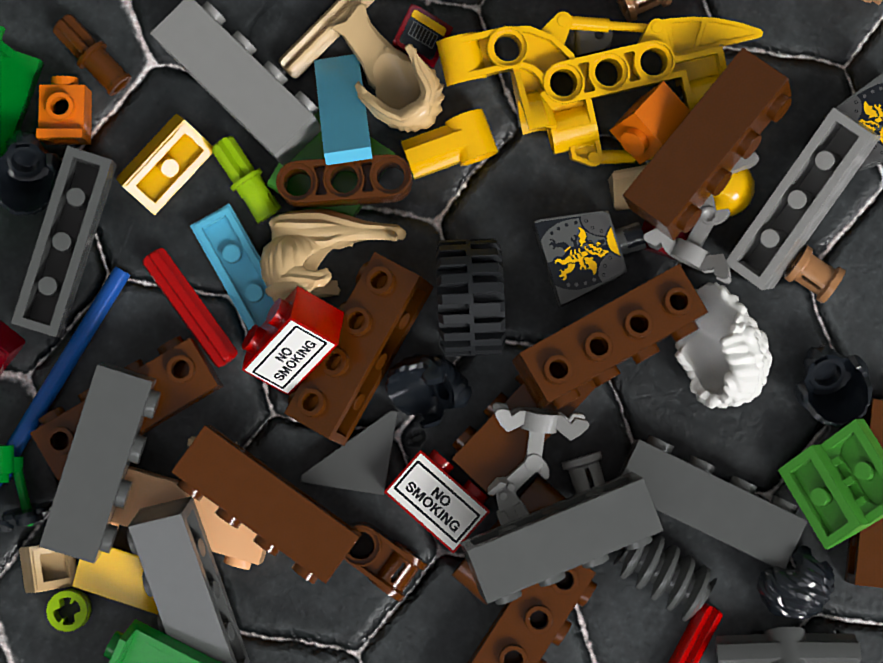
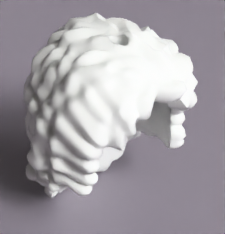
M707 282L699 289H695L708 313L695 321L700 329L676 342L675 348L677 352L675 357L691 379L690 390L696 394L697 401L711 409L716 406L718 408L738 407L743 403L751 402L755 397L759 396L762 387L767 382L769 368L772 364V355L768 349V338L765 332L759 330L757 322L749 316L747 308L742 303H739L738 296L731 294L724 285H719L717 282Z

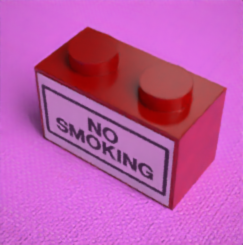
M297 286L285 300L278 298L268 312L266 321L261 326L255 324L248 331L242 344V349L246 350L242 370L289 396L338 345L344 312Z
M421 449L387 487L384 493L454 554L461 546L460 542L465 541L490 513V509L484 505L489 497L469 479L462 486L449 474L454 466L435 449L429 455Z

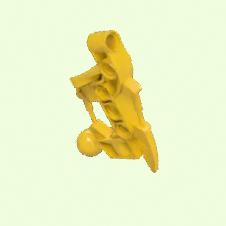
M559 12L542 30L532 26H503L478 33L469 32L438 40L436 43L447 87L461 82L510 72L522 134L547 131L554 155L569 152L570 160L588 167H595L600 164L635 163L636 160L625 150L601 149L592 99L659 84L663 81L675 80L676 87L681 86L684 103L691 111L726 69L727 65L723 47L762 37L763 31L744 23L712 17H680L663 20L657 18L645 24L610 21L609 18L571 16L567 12ZM569 30L595 32L614 30L642 33L637 44L577 58L565 46ZM508 37L517 43L519 54L515 60L503 61L496 56L494 44L498 39ZM645 51H652L660 57L662 68L658 75H649L642 69L640 59ZM599 62H609L616 67L618 78L613 86H605L597 80L595 69ZM564 72L572 78L573 90L569 96L561 97L552 91L550 79L554 73ZM749 169L732 174L724 190L719 195L714 196L716 210L729 209L730 216H734L743 212L751 203L755 193V181Z

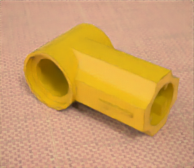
M482 108L459 114L447 120L445 126L401 141L414 180L460 164V166L474 164L499 152Z

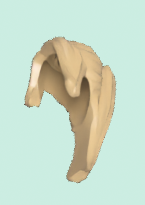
M360 3L351 7L346 22L334 25L331 30L338 32L344 38L362 65L368 85L375 90L376 97L368 92L358 81L355 84L358 98L377 119L386 123L390 128L406 131L407 133L428 129L435 123L436 116L442 112L441 103L445 97L442 93L444 84L440 83L435 69L429 68L419 57L417 48H414L412 44L405 46L409 57L393 47L370 22L366 5Z
M329 209L293 210L272 217L269 222L272 241L263 248L260 260L262 279L267 286L265 293L272 298L273 302L278 298L285 300L297 286L318 298L339 296L341 289L338 287L337 280H331L332 274L328 268L318 270V266L328 252L332 249H343L347 246L353 247L354 243L365 240H404L406 231L398 224L365 221Z

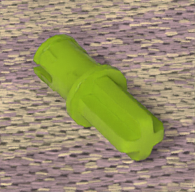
M231 135L214 144L212 152L233 183L230 189L233 192H238L258 224L282 209L261 178V169H254L234 137Z

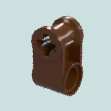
M367 522L350 524L357 531L369 534L373 538L374 547L369 554L364 556H358L350 551L345 560L367 576L379 589L401 602L405 597L404 589L418 570H425L428 564L409 548L396 540H392L372 524ZM405 563L395 578L391 579L401 564Z

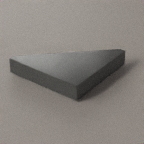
M390 411L349 440L345 446L342 445L302 474L300 482L385 495L384 491L386 489L398 412Z

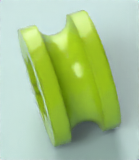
M74 588L65 589L55 594L48 602L46 609L47 619L59 631H74L85 625L90 619L92 605L88 596L81 590ZM63 598H71L70 604L78 602L80 611L74 615L75 622L70 623L68 622V616L61 618L58 609L65 605Z

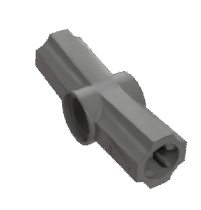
M777 627L766 630L764 634L715 636L716 663H860L862 659L860 642L857 641L855 634L806 633V630L800 627Z

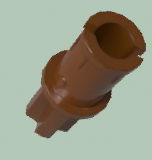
M72 14L65 15L55 23L53 33L78 59L77 66L80 69L86 68L107 90L110 96L116 95L127 86L132 78L131 75L127 74L106 51L107 45L104 41L98 42Z

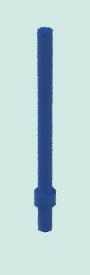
M116 266L111 271L5 444L14 445V456H20L32 437L30 433L36 430L40 424L38 419L49 410L131 276L130 274ZM13 473L9 474V480H11Z

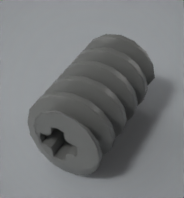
M660 534L653 536L652 542L644 547L635 550H626L623 547L613 563L614 565L619 561L623 563L620 578L624 580L636 572L638 574L635 585L636 589L640 590L650 582L654 584L650 598L655 601L664 593H667L669 598L666 609L671 611L680 603L683 604L684 610L681 619L685 622L703 606L717 582V578L709 582L711 569L705 565L694 571V557L687 555L678 561L680 548L673 544L662 551L665 538Z

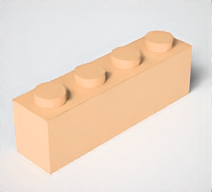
M129 466L125 480L132 481V487L124 509L115 508L111 524L118 526V528L119 525L128 527L140 508L190 496L177 486L180 480ZM205 496L200 501L194 499L212 552L225 555L223 563L250 570L251 563L259 565L264 561L266 551L253 541L257 535L244 524H241L237 529L222 520L215 513L219 506Z

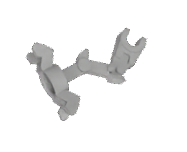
M754 152L747 159L741 157L730 172L735 174L755 166L759 161L757 153ZM712 194L701 206V216L694 225L687 240L677 238V240L673 241L656 228L644 234L643 238L650 248L658 251L663 247L666 253L676 260L704 273H714L716 279L724 284L731 283V272L724 254L711 255L702 248L713 226L723 223L731 214L729 209L716 210Z
M495 402L493 404L495 416L507 432L518 427L529 431L524 461L506 477H497L487 489L488 495L496 494L499 508L496 513L501 525L530 514L524 503L517 496L516 491L535 472H538L545 479L549 478V468L546 461L542 458L545 434H554L558 430L570 441L575 439L589 428V423L585 420V416L582 413L572 412L569 418H567L562 412L549 409L519 406L509 411L505 403Z

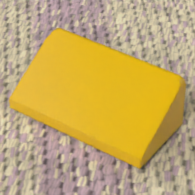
M175 114L117 176L116 180L150 212L156 215L213 153V146L186 120Z
M112 547L110 553L101 552L100 557L95 563L79 559L72 587L158 615L153 596L149 597L144 589L142 580L143 568L138 555Z

